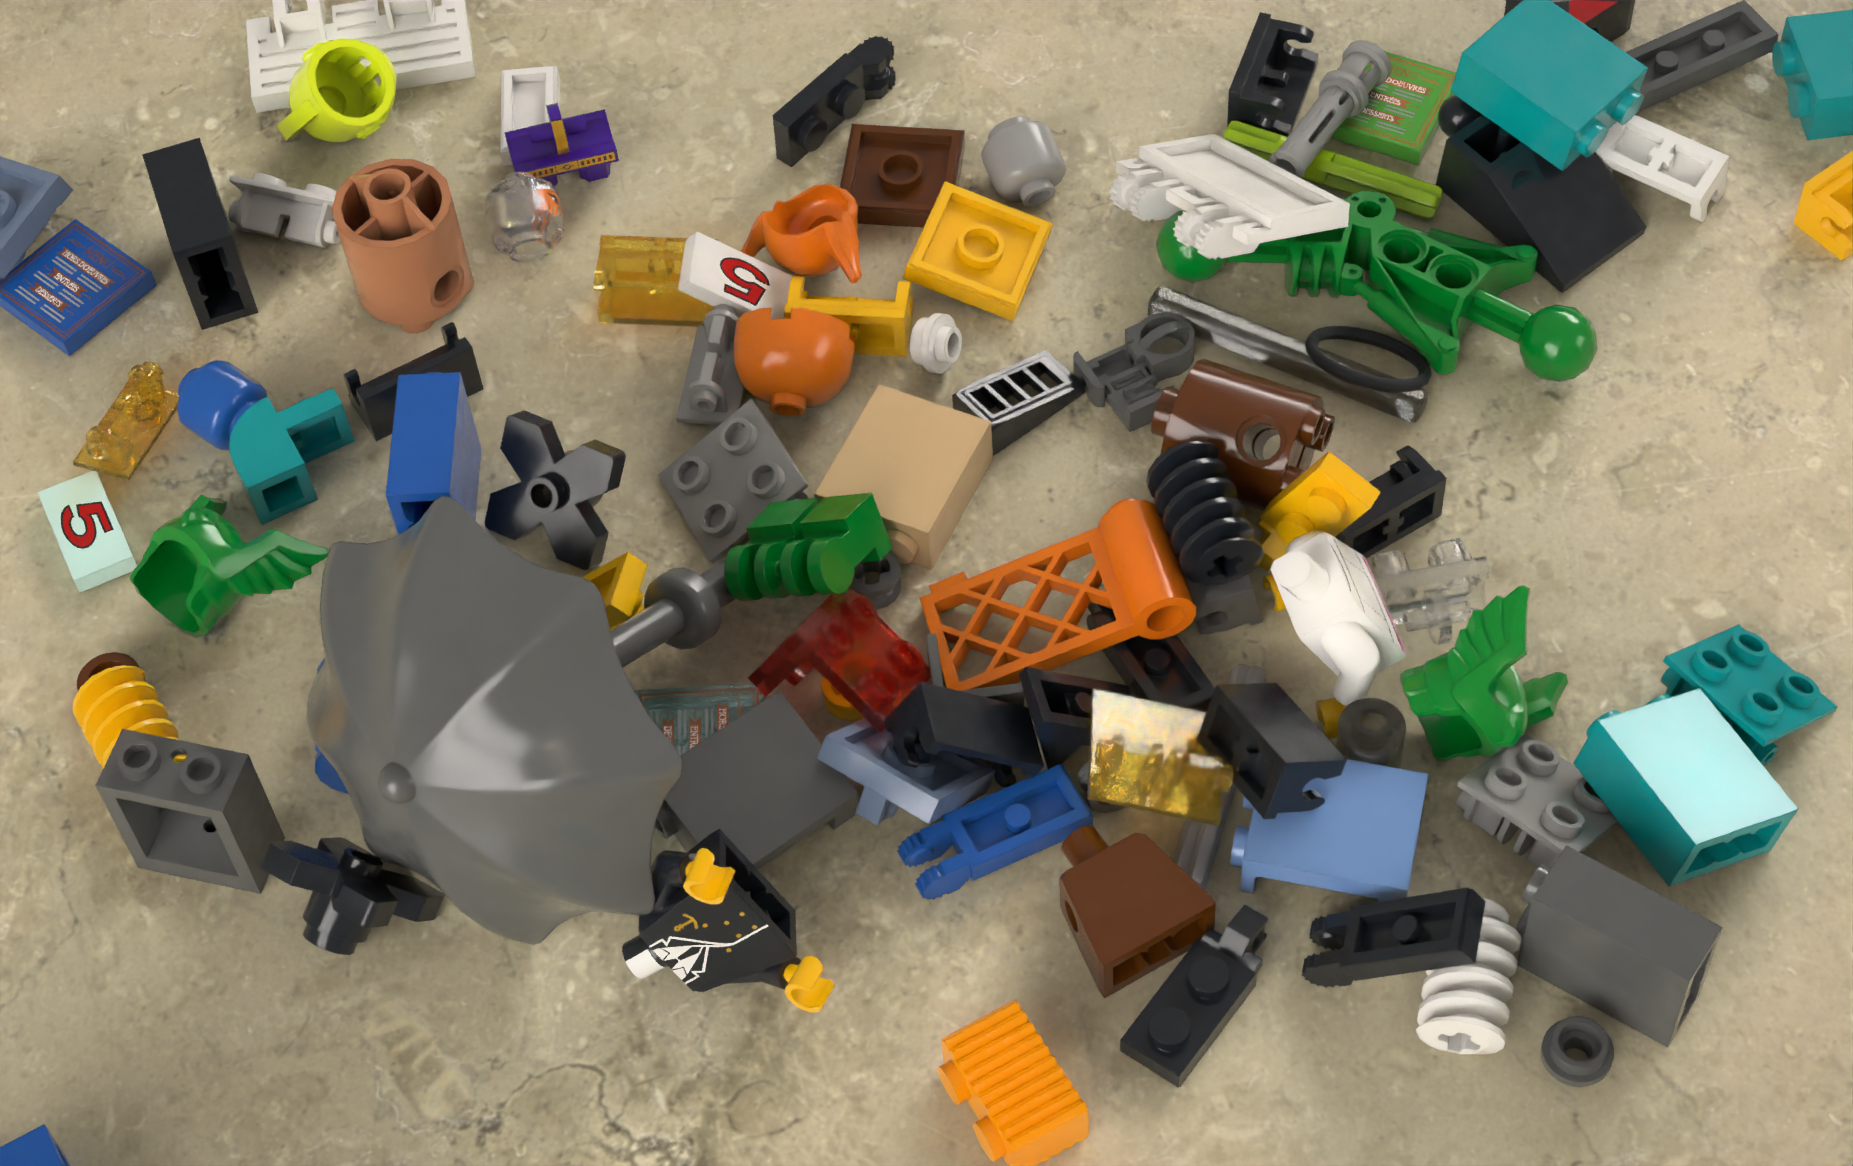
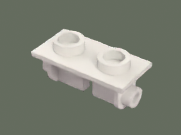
M255 173L253 180L230 176L229 181L242 192L240 201L235 200L231 203L228 219L230 223L236 224L240 231L278 238L283 220L287 218L290 219L285 233V237L288 240L327 248L330 244L337 245L340 243L341 240L332 212L337 191L318 184H307L305 190L287 187L288 184L285 181L263 173Z

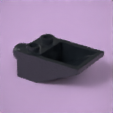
M1456 95L1448 97L1440 106L1438 123L1441 130L1449 138L1446 139L1436 185L1440 186L1448 197L1507 247L1529 245L1535 248L1538 252L1535 271L1561 293L1644 234L1646 225L1596 152L1588 158L1581 154L1566 169L1561 171Z

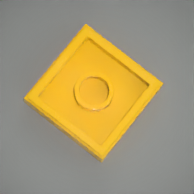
M945 181L907 263L903 279L1007 320L1014 321L1050 236L1053 223Z

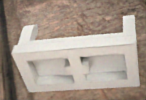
M1634 115L1625 125L1616 122L1608 130L1604 141L1595 151L1610 174H1612L1613 169L1691 204L1690 217L1700 222H1704L1706 219L1709 201L1712 200L1718 203L1726 190L1728 155L1637 115Z

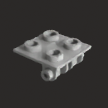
M752 398L658 474L712 563H715L748 536L746 530L748 525L771 502L808 499L804 490L809 485Z
M1526 733L1519 738L1513 747H1506L1501 752L1495 754L1459 780L1457 784L1458 787L1463 789L1456 802V805L1465 810L1463 817L1490 835L1494 836L1497 834L1496 840L1501 844H1506L1519 828L1522 829L1514 845L1513 852L1522 856L1533 845L1527 860L1537 867L1543 863L1552 868L1566 845L1582 853L1619 823L1576 766L1560 757L1559 753L1549 744L1535 740Z

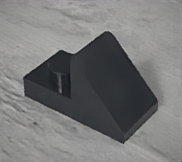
M1025 667L1018 674L1048 769L1059 764L1061 765L1081 745L1133 753L1147 739L1129 685Z

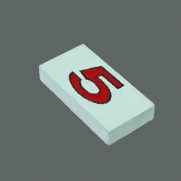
M96 469L37 492L79 593L130 573L137 567Z

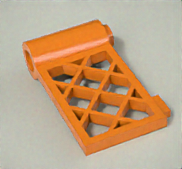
M1124 499L1115 503L1102 516L1097 528L971 578H967L965 572H961L929 585L931 593L919 598L930 634H936L940 665L946 686L957 691L1016 684L1021 682L1018 674L1025 667L1049 671L1138 635L1147 639L1171 637L1185 630L1196 616V605L1156 505L1147 500ZM1093 553L1096 563L1083 584L1060 577L1068 562ZM1022 580L1037 584L1023 608L1001 601L1009 585ZM1102 581L1106 591L1098 589ZM1052 589L1075 597L1062 620L1038 613ZM1090 602L1113 609L1116 621L1093 630L1077 626ZM964 603L977 607L964 631L943 625L940 616L941 612ZM992 613L1015 620L1002 644L979 637ZM1030 626L1054 633L1045 649L1032 654L1016 650ZM949 642L955 643L952 651ZM971 649L993 656L984 673L964 681L960 680L958 670Z

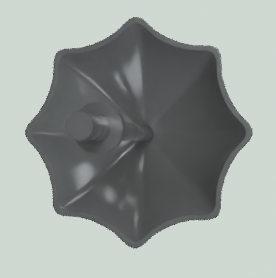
M447 496L434 500L416 524L392 538L372 543L346 541L333 543L329 548L323 571L320 600L321 633L325 659L308 695L306 719L313 741L334 767L352 799L368 849L384 862L405 867L422 875L439 888L462 913L488 931L513 941L531 945L541 943L558 925L575 916L589 912L603 911L639 916L650 914L655 902L651 874V846L655 823L665 797L681 777L683 763L676 747L649 716L634 692L623 667L663 643L680 650L693 649L716 635L721 624V608L735 600L725 581V560L701 575L684 567L672 568L663 573L648 585L644 595V610L610 631L604 600L599 589L591 581L581 576L555 572L528 561L487 533L458 502Z

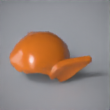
M834 184L814 185L786 202L776 201L772 210L763 211L756 218L741 252L754 257L766 246L767 251L777 265L797 275L815 277L837 270L840 266L849 281L857 283L862 277L857 235V202L847 190Z

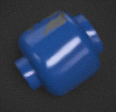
M220 360L209 362L200 368L192 369L181 380L178 387L179 399L177 404L179 420L186 428L215 448L229 450L230 436L236 422L248 408L267 397L266 389L257 380L230 362Z

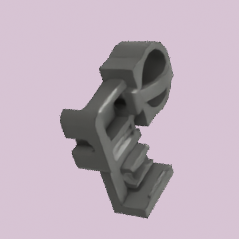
M1173 313L1150 315L1140 323L1125 329V344L1087 362L1078 351L1075 352L1073 355V374L1087 385V397L1094 406L1105 407V398H1107L1108 404L1128 431H1134L1152 422L1157 402L1164 389L1160 390L1159 387H1155L1158 385V382L1181 375L1193 363L1194 329L1185 318ZM1163 337L1175 338L1185 345L1178 352L1171 354H1158L1149 350L1154 343Z

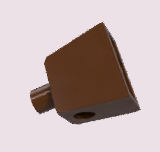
M1087 825L1072 832L1062 843L1061 851L1073 867L1066 870L1059 878L1061 910L1093 980L1104 998L1188 952L1198 938L1202 939L1203 935L1210 928L1215 929V901L1146 834L1133 833L1109 847L1096 828L1092 825Z

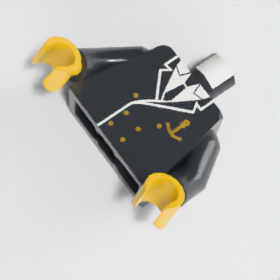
M720 828L709 834L688 852L665 850L656 856L651 865L655 896L654 908L650 914L639 916L638 931L640 935L625 942L622 947L625 962L636 977L644 979L669 966L692 991L705 992L724 984L764 982L784 989L791 1003L804 1011L819 1012L823 1008L835 984L830 979L820 977L823 972V965L817 957L812 955L805 956L802 960L796 957V910Z

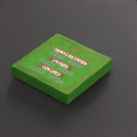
M1384 51L1392 65L1390 76L1382 85L1372 88L1368 94V104L1359 115L1346 118L1331 138L1419 165L1439 128L1438 112L1440 106L1448 97L1454 95L1451 93V88L1456 73ZM1369 62L1363 71L1371 69L1372 63Z

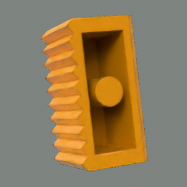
M1013 1000L941 1039L944 1064L937 1068L940 1080L956 1105L968 1101L979 1120L973 1123V1128L980 1145L991 1161L995 1162L1003 1157L1008 1166H1037L1040 1162H1047L1051 1156L1059 1155L1064 1149H1071L1076 1142H1083L1089 1136V1111L1085 1102L1081 1100L1078 1091L1073 1088L1070 1079L1065 1076L1056 1058L1051 1055L1048 1046L1043 1043L1040 1034L1036 1032L1033 1023L1028 1020L1018 1001Z

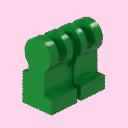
M872 492L824 497L820 502H818L817 498L771 502L746 528L750 540L745 545H737L731 548L728 552L724 565L725 581L732 596L739 601L759 600L764 596L769 599L785 598L790 594L796 597L812 596L816 592L823 595L844 593L850 587L855 573L854 568L859 563L881 561L893 549Z

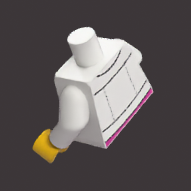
M1320 530L1311 531L1293 540L1289 544L1286 554L1273 562L1271 565L1272 574L1263 577V587L1266 591L1272 590L1275 599L1274 611L1279 612L1287 609L1301 641L1338 676L1333 690L1335 698L1316 702V713L1318 720L1323 721L1324 735L1331 739L1360 732L1361 719L1358 706L1364 703L1374 675L1407 657V654L1366 558L1329 533Z

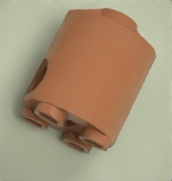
M388 159L365 166L349 176L338 189L332 207L335 224L360 304L373 318L391 325H400L408 333L424 332L433 325L435 320L454 310L473 289L474 279L447 179L433 166L414 159Z

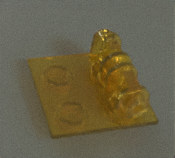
M1093 689L1088 799L1219 826L1221 792L1227 793L1230 790L1234 770L1233 766L1223 764L1220 756L1213 755L1210 757L1196 741L1206 714L1205 712Z

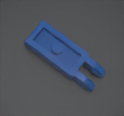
M1059 764L1038 773L1034 777L1031 776L942 815V821L921 829L918 833L907 836V839L901 841L902 844L898 846L899 850L897 852L905 866L917 867V865H923L926 861L930 862L941 857L953 845L957 855L939 862L936 866L932 865L931 868L925 869L922 874H919L920 877L916 879L915 885L923 899L934 900L937 897L941 898L944 894H950L959 890L970 877L972 881H975L1064 841L1072 832L1083 826H1093V814L1064 766Z

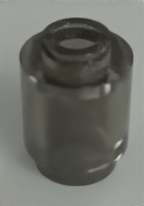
M1378 698L1356 700L1345 707L1339 717L1336 748L1349 760L1400 769L1406 734L1405 719L1397 707L1385 700Z

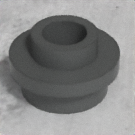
M1573 1016L1558 1021L1547 1030L1541 1045V1058L1546 1070L1556 1080L1569 1086L1586 1087L1600 1082L1609 1073L1614 1059V1047L1609 1035L1600 1024L1587 1017ZM1570 1048L1580 1049L1587 1054L1589 1060H1573L1566 1056L1564 1051Z

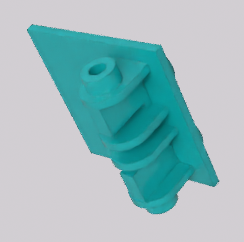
M1739 624L1667 655L1663 660L1669 666L1660 680L1667 687L1665 694L1673 697L1700 688L1763 766L1767 765L1779 750V747L1773 743L1774 741L1835 712L1838 708L1820 692L1819 687L1812 679L1802 673L1795 672L1769 650L1768 644L1760 636L1745 630Z

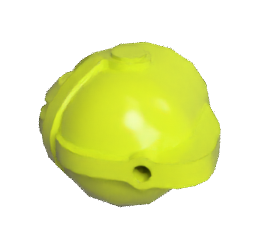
M339 38L326 41L323 44L319 42L303 53L302 61L304 64L295 72L289 87V106L292 113L284 118L276 128L286 141L293 139L304 131L312 138L332 143L346 142L354 138L366 139L381 128L380 125L388 120L396 94V73L392 62L376 46L357 39ZM364 58L371 62L367 68L361 63V60ZM379 76L381 79L380 86H378L375 81V79Z

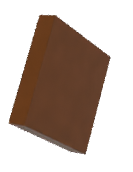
M852 124L840 188L847 190L855 198L858 205V224L924 228L944 182L959 186L965 150V130Z

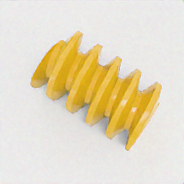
M116 666L91 676L80 687L73 700V714L82 727V731L92 746V750L98 762L102 765V769L122 729L180 740L178 739L179 734L174 723L168 720L169 715L164 705L158 702L159 697L153 685L145 682V671L136 666ZM179 754L173 759V762L180 763L186 759L187 755Z

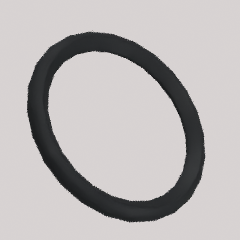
M1328 326L1313 331L1305 341L1306 352L1317 366L1332 376L1359 387L1391 393L1411 392L1427 385L1432 376L1429 363L1414 348L1402 341L1372 330L1349 326ZM1342 339L1374 345L1409 361L1418 369L1419 374L1417 377L1410 379H1393L1369 375L1353 370L1329 358L1319 350L1318 344L1324 340Z

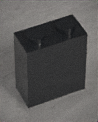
M200 138L142 154L172 253L201 329L204 330L259 313Z

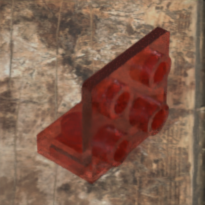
M849 587L844 593L830 594L748 677L766 697L784 679L794 688L815 668L877 731L883 732L886 730L884 720L920 682L926 683L930 679V671L919 650L910 642L901 639L878 616L876 608L866 597L856 593Z

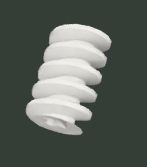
M1483 898L1485 900L1476 962L1474 964L1425 971L1427 977L1423 982L1421 993L1423 1002L1419 1005L1417 1017L1419 1027L1416 1029V1033L1424 1043L1438 1050L1458 1054L1483 1055L1496 1053L1504 1049L1506 1035L1500 1027L1506 1025L1509 1019L1510 1010L1505 1005V1002L1512 998L1514 985L1508 978L1516 972L1518 961L1512 953L1519 950L1521 936L1515 928L1506 924L1509 922L1510 916L1506 909L1491 899Z

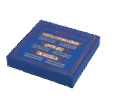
M75 219L25 258L17 267L12 269L5 279L0 278V306L70 356L157 286L150 270Z

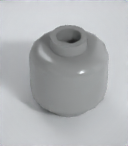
M1025 116L1013 117L996 125L988 134L989 140L985 143L981 156L999 198L1009 203L1023 202L1024 206L1027 207L1037 206L1048 201L1055 194L1054 187L1061 182L1066 172L1064 159L1050 128L1039 121H1030Z

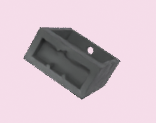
M122 729L95 786L137 867L261 894L269 876L268 872L260 868L271 842L284 841L285 836L249 754ZM177 755H187L184 761L180 763L173 762Z

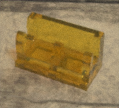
M601 235L594 277V291H601L597 308L599 323L704 326L705 315L712 311L714 306L678 290L685 242L688 238Z

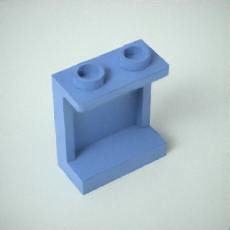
M1347 759L1340 776L1325 780L1315 778L1304 786L1302 792L1308 790L1318 791L1325 799L1324 804L1310 811L1277 813L1275 819H1263L1244 797L1243 808L1253 810L1249 827L1237 825L1230 859L1231 866L1242 867L1240 891L1254 894L1257 877H1264L1376 898L1378 902L1406 898L1408 896L1429 774Z

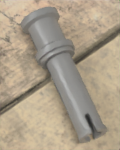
M1357 40L1350 43L1343 52V63L1337 70L1328 72L1319 83V98L1305 116L1301 118L1280 148L1272 154L1269 162L1302 178L1306 169L1323 147L1327 145L1346 118L1359 115L1368 104V94L1372 88L1382 85L1390 76L1392 65L1386 53L1376 44L1369 41ZM1369 62H1371V63H1372L1371 69H1367V70L1363 71V69L1367 66V64H1368Z

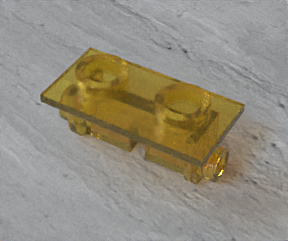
M145 361L142 365H135L128 373V382L97 426L91 427L87 432V442L74 459V466L126 480L132 478L177 410L178 393L165 390L162 379L164 373L160 366L153 362Z

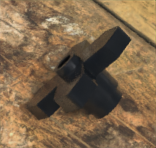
M525 410L509 415L506 418L500 449L521 482L490 494L484 522L485 527L515 541L528 535L543 524L557 559L582 570H588L600 564L603 560L609 532L593 507L598 504L604 493L619 487L626 459L624 451L594 439L582 444L575 450L564 452L552 421Z
M342 837L321 838L316 849L291 840L271 842L260 867L262 870L291 886L312 891L303 913V919L307 923L303 936L319 948L342 955L353 954L357 944L367 940L371 928L388 926L392 915L414 922L435 920L445 896L444 893L415 877L381 869L383 862L379 858Z

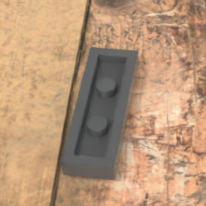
M1742 0L1627 51V54L1648 67L1639 91L1644 95V100L1637 112L1771 53L1779 34L1745 0Z

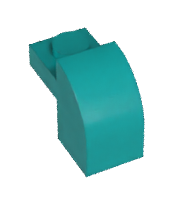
M334 388L303 399L297 404L279 412H276L268 396L248 408L238 419L231 432L229 450L245 495L261 525L318 500L305 464L355 442L343 404Z

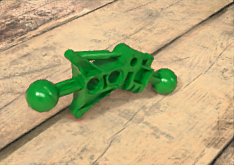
M1360 191L1346 198L1345 201L1350 203L1348 227L1259 243L1253 253L1222 259L1217 257L1215 260L1201 255L1197 252L1198 249L1192 246L1187 247L1177 241V237L1174 236L1175 230L1173 228H1175L1174 222L1178 220V216H1181L1184 210L1178 211L1164 221L1157 238L1156 247L1163 268L1174 277L1190 283L1210 279L1224 269L1226 262L1284 263L1285 289L1290 297H1297L1300 288H1306L1310 297H1318L1320 289H1327L1332 298H1339L1340 295L1356 296L1359 294L1368 301L1367 308L1413 343L1433 367L1434 371L1439 374L1448 375L1456 370L1460 350L1459 339L1473 323L1518 343L1525 367L1543 380L1563 382L1575 379L1589 368L1597 352V338L1592 322L1578 309L1552 305L1532 313L1498 297L1504 290L1533 280L1538 252L1535 248L1529 245L1501 247L1431 228L1429 232L1404 226L1395 222L1396 207L1392 200L1384 194L1375 191ZM1363 270H1365L1366 282L1363 281Z

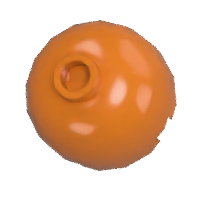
M759 308L744 313L736 321L734 336L735 368L741 384L758 400L769 404L770 411L783 416H801L805 414L806 408L823 405L840 393L850 377L856 342L855 335L850 337L851 327L846 322L829 314L803 308H791L790 319H771L772 308Z

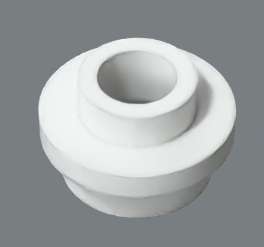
M934 313L929 318L922 317L916 322L911 333V357L915 364L924 366L930 373L942 374L947 371L951 363H954L960 355L962 347L961 332L949 314Z

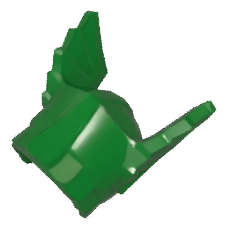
M200 495L185 512L164 523L153 533L149 540L150 545L144 553L142 561L133 570L130 581L135 586L137 593L146 599L154 609L183 632L197 638L205 636L220 618L225 617L246 596L252 597L254 594H271L273 590L292 589L295 581L312 574L311 567L327 558L328 548L308 543L272 528L254 540L244 543L236 528L222 517L226 510L227 502L220 498Z
M1524 585L1518 586L1505 598L1496 595L1483 610H1473L1466 628L1459 631L1454 648L1449 649L1447 653L1426 661L1422 666L1405 670L1400 674L1403 693L1408 699L1411 711L1418 717L1424 729L1426 740L1431 746L1432 754L1438 761L1478 755L1490 758L1506 747H1513L1519 738L1524 735L1528 727L1554 715L1557 703L1568 684L1567 675L1562 672H1555L1542 678H1533L1522 682L1519 674L1512 666L1527 655V616L1530 588Z

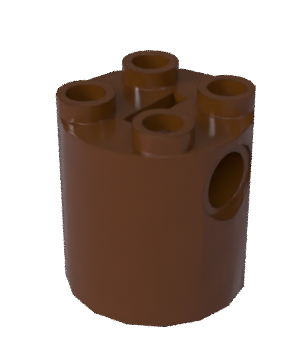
M1201 359L1191 368L1180 390L1172 387L1164 389L1153 414L1151 432L1154 435L1163 437L1161 454L1171 447L1192 441L1209 442L1218 447V459L1226 463L1230 474L1229 480L1234 482L1238 492L1237 499L1243 502L1244 505L1264 511L1275 496L1310 467L1315 450L1323 452L1326 449L1332 435L1335 417L1325 413L1323 399L1320 396L1207 359ZM1279 435L1280 447L1270 459L1264 460V445L1271 437Z

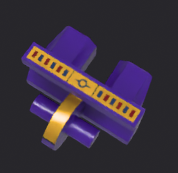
M558 103L546 105L549 122L504 132L518 185L525 183L527 189L533 195L537 194L538 189L552 191L558 184L557 175L578 171L580 178L588 182L608 178L611 163L619 161L605 109L562 119Z

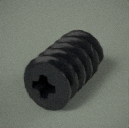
M1192 441L1171 447L1156 458L1148 470L1146 483L1151 496L1154 498L1159 516L1163 518V525L1167 535L1171 538L1170 542L1175 555L1179 558V564L1184 576L1194 583L1203 585L1225 584L1251 573L1261 563L1264 553L1260 542L1254 539L1255 531L1252 523L1245 519L1247 515L1243 502L1237 499L1238 492L1234 482L1229 480L1230 474L1226 463L1218 459L1219 448L1209 442Z

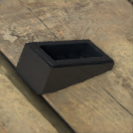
M1045 350L963 387L952 395L953 409L991 421L994 456L1086 393V386ZM1046 373L1058 386L1050 388L1039 376ZM1029 384L1039 394L1032 397L1023 387ZM1012 395L1020 403L1013 405L1007 398ZM995 406L1000 410L996 414L991 411Z

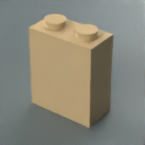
M878 384L816 489L814 498H817L818 502H820L824 497L872 492L893 547L891 552L897 557L898 562L901 564L913 563L932 570L993 460L991 421Z

